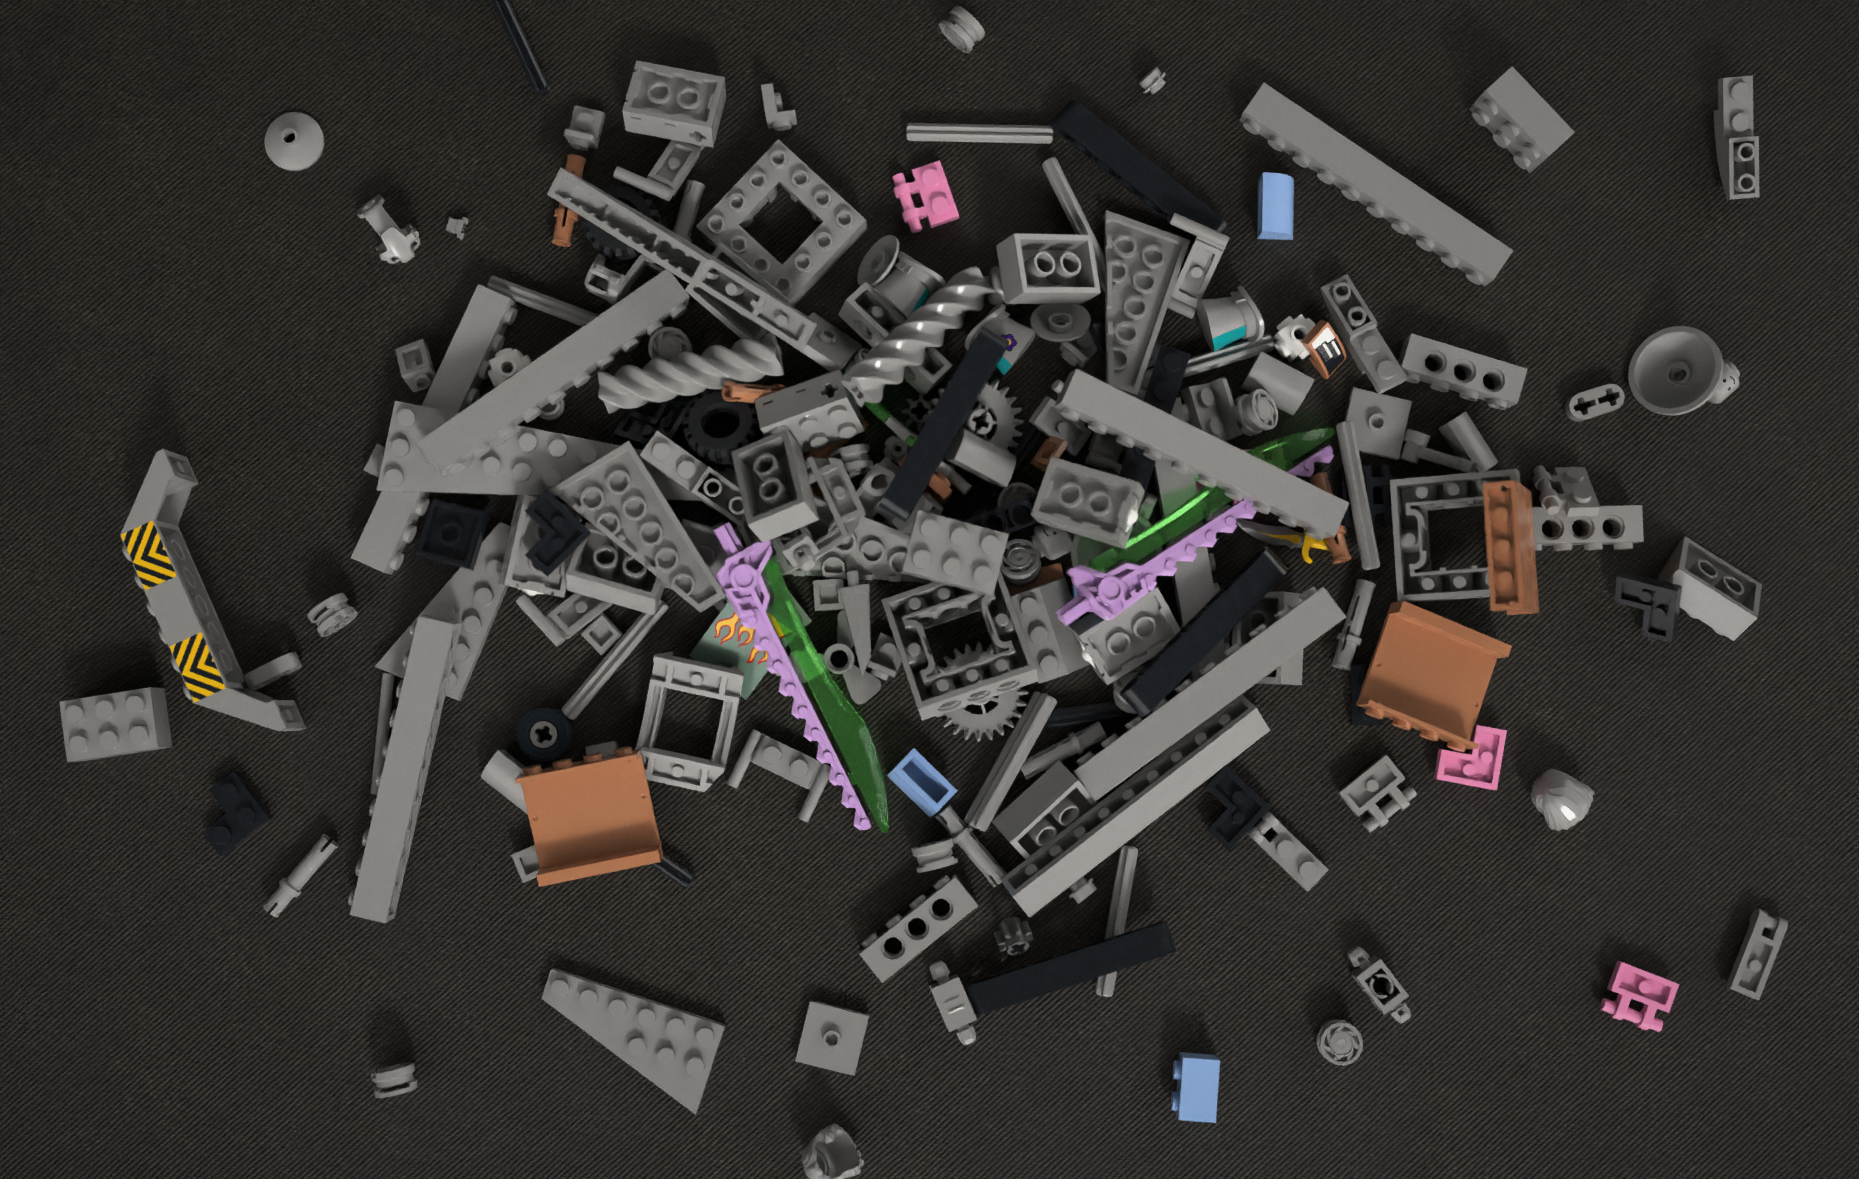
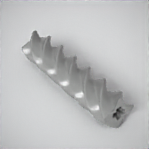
M977 266L958 272L948 281L944 288L935 292L924 306L912 312L905 323L893 329L884 342L877 344L866 354L862 361L850 367L841 380L842 385L853 394L860 407L863 406L864 402H880L883 398L884 385L900 384L903 381L905 366L921 365L924 361L925 348L942 346L946 329L962 328L965 312L982 310L985 294L996 293V290L986 282Z
M768 333L759 342L749 338L740 339L730 349L721 345L710 346L701 356L692 352H682L672 362L655 358L650 360L643 369L633 365H625L614 376L598 371L600 386L598 395L605 403L608 413L611 414L620 408H639L649 401L665 402L675 398L677 395H696L707 388L722 389L727 381L749 383L755 382L765 375L781 376L784 375L782 350L777 343L775 335Z

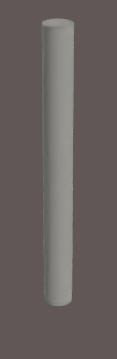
M382 673L371 794L376 795L379 789L376 786V778L379 770L383 769L386 758L383 757V747L386 740L389 739V722L395 678L394 674Z

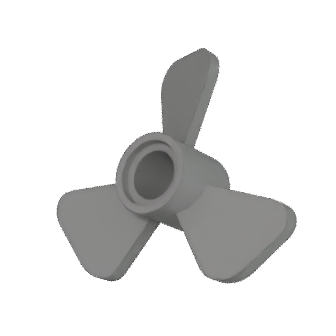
M845 609L839 612L837 618V644L831 645L825 651V654L794 650L789 655L801 683L809 681L827 669L835 674H843L850 696L857 704L866 703L881 689V682L877 677L866 671L862 676L860 668L855 666V654L851 649L854 643ZM839 650L846 652L848 656V662L842 668H836L831 662L832 655Z

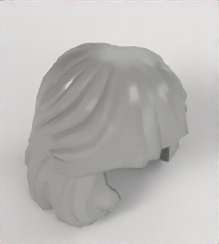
M1548 769L1534 781L1531 791V799L1534 806L1544 815L1547 826L1551 830L1556 831L1568 830L1585 818L1594 795V790L1589 786L1555 769Z
M838 1124L828 1125L820 1130L804 1148L801 1156L803 1170L810 1179H844L861 1173L860 1168L865 1163L859 1150H856L857 1145L854 1143L853 1138Z

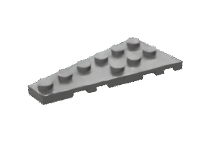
M1106 210L1104 214L1106 383L1136 398L1190 240Z
M629 441L550 489L700 613L726 597L723 589Z
M813 495L819 520L806 526L813 540L817 541L837 528L838 525L826 499ZM866 515L851 537L816 559L813 568L808 571L799 568L788 573L794 576L808 575L847 579L846 572L857 570L859 572V580L911 581L925 584L934 582L900 573L910 533H902L896 527Z
M501 522L482 542L474 570L459 568L419 615H428L462 623L446 696L461 701L508 586L498 584L511 526ZM412 624L374 667L404 678L406 668L403 667V660L407 650L411 649L413 638H410V629Z
M552 968L541 999L696 1115L726 1024Z

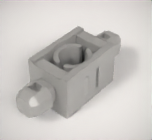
M806 525L774 539L793 567L799 565L801 569L808 571L815 566L816 559L814 555L820 552Z
M1355 946L1348 951V959L1356 968L1350 974L1376 1009L1384 1015L1389 1013L1401 1024L1411 1017V1012L1403 1000L1409 995L1381 958L1375 955L1370 957L1359 946ZM1371 975H1375L1378 978L1384 977V990L1388 992L1386 995L1380 991L1374 992L1373 983L1375 980L1370 977Z
M942 960L931 964L930 972L933 981L937 980V982L929 987L948 1031L951 1032L958 1029L956 1034L963 1045L976 1041L973 1025H969V1023L977 1020L959 976L956 973L948 977L950 971Z

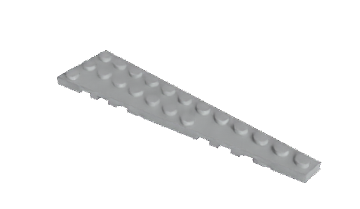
M395 401L377 491L498 495L525 494L540 496L548 489L555 497H559L550 489L618 448L619 445L517 425L515 426L516 431L505 440L498 438L490 444L491 449L479 458L473 456L465 461L466 466L460 472L453 476H450L448 473L442 477L422 452L418 441L458 413ZM635 449V451L637 452L638 455H639V454L641 453V451H642V450H639V449ZM640 457L666 500L701 501ZM718 466L714 467L713 470L739 488L735 470L726 467V471H719Z

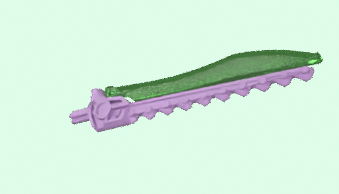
M1330 427L1291 434L1262 444L1247 451V453L1294 476L1311 477L1315 470V462L1330 463L1333 459V449L1330 445L1319 449L1295 466H1293L1292 461L1333 436L1335 429ZM1204 486L1171 514L1129 538L1125 549L1115 546L1101 555L1090 559L1088 567L1079 565L1068 569L1067 574L1071 576L1078 595L1055 611L1058 615L1057 618L1065 626L1087 611L1094 612L1102 619L1108 621L1113 619L1148 594L1149 591H1153L1157 584V575L1173 576L1178 569L1176 568L1177 561L1193 562L1197 556L1196 547H1213L1217 541V532L1233 533L1237 527V518L1253 519L1257 512L1252 508L1253 503L1242 499V501L1237 502L1141 565L1124 563L1105 573L1100 572L1120 560L1131 562L1140 560L1233 500L1225 495L1226 490L1215 486V488Z
M730 521L721 525L713 531L728 557L715 577L738 618H741V624L747 629L755 628L753 646L760 652L761 650L768 651L766 669L772 674L780 673L779 692L785 697L793 696L791 714L797 719L805 718L804 737L810 742L818 741L816 759L822 764L830 763L829 782L835 786H843L841 803L847 808L856 809L853 825L860 831L861 829L868 830L871 828L869 817L853 788L854 785L858 784L880 831L887 833L889 821L886 790L873 740L866 723L848 702L817 654L800 619L778 563L769 559L773 552L770 540L764 543L755 542L744 548ZM763 570L766 571V576L775 594L771 610L851 770L849 774L846 773L766 612L770 592L762 575Z

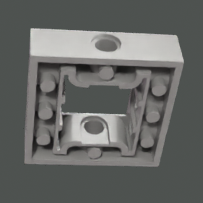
M778 139L696 225L699 234L715 249L720 243L725 244L791 301L790 306L794 307L867 230V222L861 214ZM778 183L790 193L791 199L794 202L798 200L811 212L812 218L816 222H822L783 265L743 229L751 225L754 221L753 217L767 202L771 203L776 198L778 192L776 185Z
M1517 469L1390 480L1398 602L1490 597L1488 566L1473 565L1470 568L1458 569L1444 567L1439 568L1440 570H1432L1428 510L1484 506L1483 483L1512 480L1520 483V472ZM1505 486L1502 487V491H1506L1507 488Z
M1001 570L999 571L994 594L991 596L932 582L881 600L922 721L1039 681L1036 666ZM981 610L996 655L987 658L984 655L979 657L980 660L958 668L955 665L950 667L949 671L938 674L924 629Z

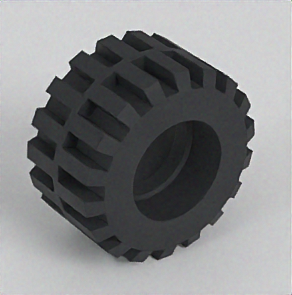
M617 182V187H613L611 183L604 185L606 188L604 192L662 225L659 211L647 192L639 190L630 184L626 186L624 182ZM585 219V221H582L587 239L598 253L604 255L605 259L610 260L611 258L615 263L622 264V260H625L627 264L634 263V258L641 255L640 252L616 237L609 235L589 220Z
M714 389V392L710 394L706 390L701 393V399L695 397L691 401L693 407L687 406L685 410L686 417L683 418V431L690 452L696 459L702 463L705 462L706 466L712 469L718 466L719 471H726V467L731 466L732 470H735L731 452L761 440L762 430L760 429L756 408H754L753 403L725 401L722 397L721 389ZM721 421H731L739 425L732 435L725 438H713L707 435L709 429Z

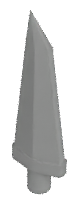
M854 570L846 572L848 587L840 588L839 590L863 676L871 658L870 585H860L859 572Z

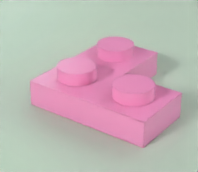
M1475 725L1471 741L1479 744L1478 749H1469V754L1439 749L1434 779L1497 791L1507 730Z

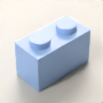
M1179 1052V1061L1174 1060L1173 1079H1177V1092L1172 1091L1171 1110L1175 1111L1178 1120L1216 1123L1220 1060L1216 1055Z

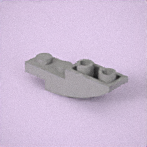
M1753 76L1718 79V110H1714V132L1717 160L1727 200L1759 197V136H1754Z
M1348 274L1321 287L1320 290L1327 308L1346 347L1361 373H1366L1377 393L1381 394L1405 382L1406 374L1376 328L1378 322Z
M656 431L639 456L692 495L741 527L746 520L740 489L662 433Z

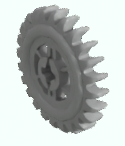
M997 379L991 382L990 385L987 382L976 401L978 402L976 408L970 411L961 428L1009 452L1007 447L1013 448L1019 445L1012 437L1023 435L1022 432L1014 429V427L1023 424L1024 421L1014 418V415L1022 409L1011 408L1010 406L1017 397L1014 396L1006 399L1005 395L1009 387H1004L998 391L999 380ZM941 388L938 391L940 397L943 395L945 391L944 388ZM932 399V403L935 407L940 399ZM988 409L991 411V413H992V415H993V417H994V421H993V418H992L991 414L988 412ZM929 410V411H928V414L931 415V413L933 412V410ZM976 417L979 418L977 423L981 425V427L977 429L975 428L976 422L973 421V418ZM995 425L993 435L988 440L987 433ZM957 436L955 437L953 443L951 444V446H950V448L948 449L946 455L944 456V458H943L944 460L947 459V457H948V455H949V453H950V451H951V449H952V447H953V445H954V442H955Z
M980 642L977 643L975 651L971 650L969 644H965V654H961L958 649L954 648L955 659L952 660L944 656L947 667H936L940 673L949 671L952 666L956 665V668L978 661L981 656L985 655L986 658L995 655L994 646L990 644L985 652ZM1017 688L997 695L998 698L990 697L973 703L974 705H981L983 714H972L964 709L966 706L936 717L946 715L947 719L943 727L953 723L955 725L953 735H956L963 729L965 740H968L972 732L975 733L977 742H980L984 732L989 740H993V730L996 729L1003 736L1005 734L1004 724L1014 728L1011 720L1012 716L1022 718V715L1016 708L1027 706V703L1020 700L1019 697L1027 695L1029 691ZM989 701L998 703L994 709L986 713L984 704Z

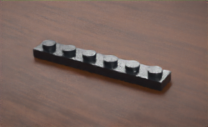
M1161 345L1143 402L1171 415L1191 355L1190 353ZM1133 446V448L1128 447L1118 476L1139 482L1146 493L1156 461L1146 457L1143 454L1144 450ZM1143 496V498H1142V501H1141V504H1140V507H1139V510H1138V514H1139V511H1140V508H1141V505H1142L1144 496Z

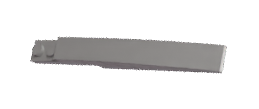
M560 167L547 195L687 283L703 289L798 350H804L818 324L817 322L771 294V291L596 186Z

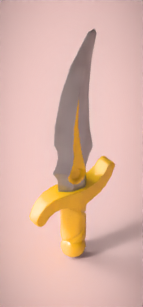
M1242 518L1236 519V524L1243 531L1258 540L1276 546L1285 545L1290 549L1295 547L1301 548V556L1309 564L1312 563V559L1308 554L1310 547L1329 551L1326 539H1314L1305 534L1306 529H1304V533H1299L1292 530L1289 526L1262 525Z

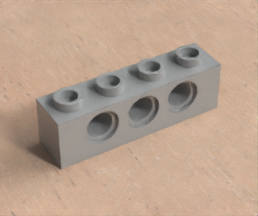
M867 282L862 284L845 300L838 314L872 348L884 342L893 329L906 321ZM926 347L923 363L918 366H905L903 378L925 397L945 378L953 365L934 347Z
M1413 333L1404 339L1398 359L1399 365L1407 376V382H1426L1431 384V388L1436 391L1448 392L1452 390L1460 393L1459 396L1463 399L1488 401V406L1499 410H1506V408H1510L1518 403L1528 370L1527 368ZM1426 358L1435 361L1437 365L1436 372L1426 368ZM1455 367H1459L1464 370V381L1459 380L1455 377ZM1484 376L1492 378L1494 381L1493 389L1485 387L1483 384Z
M1642 505L1600 506L1598 516L1567 517L1564 509H1560L1557 514L1550 515L1544 507H1532L1535 551H1542V546H1553V551L1572 550V545H1583L1584 550H1602L1603 545L1614 544V550L1633 549V544L1644 542ZM1574 521L1578 522L1582 527L1580 537L1575 535L1572 530ZM1604 521L1609 522L1612 526L1610 536L1606 535L1603 531ZM1544 522L1549 523L1552 527L1550 537L1545 536L1542 532Z
M948 875L942 877L933 885L935 891L928 897H925L924 894L918 896L909 904L911 910L903 917L900 913L896 914L885 923L888 929L879 936L874 932L861 943L864 948L860 950V956L882 983L978 907V902L956 875L951 878ZM937 899L947 900L950 904L949 911L943 915L935 913L932 909L934 901ZM920 918L925 922L926 928L922 933L915 934L910 931L908 924L912 919ZM895 937L901 941L902 948L900 951L891 953L885 948L884 943L888 938Z

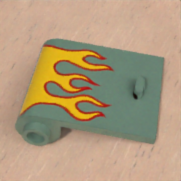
M726 596L723 600L727 604L689 656L695 661L727 668L735 665L744 673L741 697L746 700L768 672L766 669L768 651L761 650L760 652L753 646L755 628L747 629L741 624V618H738ZM768 604L766 612L786 649L798 634L800 628Z

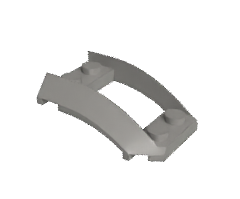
M811 456L805 462L810 485L816 481L818 482L838 525L833 531L815 541L820 552L815 554L814 557L818 559L850 538L866 515V512L841 459H819ZM746 520L741 527L737 525L746 547L755 542H761L747 525ZM775 539L770 540L773 552L762 571L766 584L800 568L799 565L796 567L792 566L782 553Z
M674 651L655 654L652 677L650 678L642 725L635 750L641 749L647 780L705 792L725 771L737 718L744 673L735 665L727 668L673 656ZM668 688L724 700L711 760L655 748Z

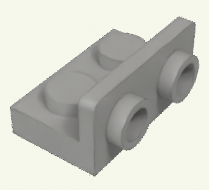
M1225 377L1210 383L1191 386L1181 390L1192 426L1223 441H1228L1243 434L1240 430L1242 427L1240 421L1236 422L1233 415L1235 404Z

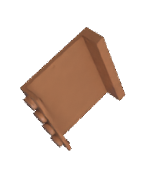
M1516 480L1483 483L1491 611L1507 610V615L1539 613L1531 491ZM1505 486L1507 488L1506 491H1502V487Z
M1406 601L1391 603L1356 705L1365 708V714L1371 717L1383 719L1384 716L1392 719V725L1405 730L1414 728L1419 730V736L1431 741L1441 739L1448 742L1447 747L1452 750L1465 752V749H1478L1479 744L1470 741L1496 661L1498 658L1509 657L1512 646Z
M630 746L613 750V755L603 757L601 752L583 756L584 761L574 763L571 762V759H563L553 762V767L541 769L540 765H533L522 769L523 773H520L515 778V783H521L540 866V870L536 875L539 887L661 862L663 850L641 749L632 751Z

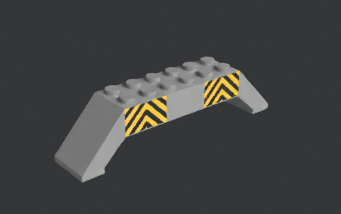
M165 449L157 451L120 536L124 543L122 551L135 568V581L140 588L144 589L148 598L146 606L159 623V636L165 644H168L172 653L170 656L171 663L183 678L184 683L182 687L185 695L195 704L276 731H300L305 729L306 726L294 700H277L255 690L249 691L243 678L242 670L178 527L190 491L193 486L199 484L186 456Z

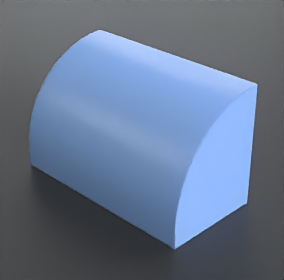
M1263 172L1258 180L1257 239L1293 240L1294 179L1285 174Z
M915 748L887 775L929 817L936 814L958 791Z

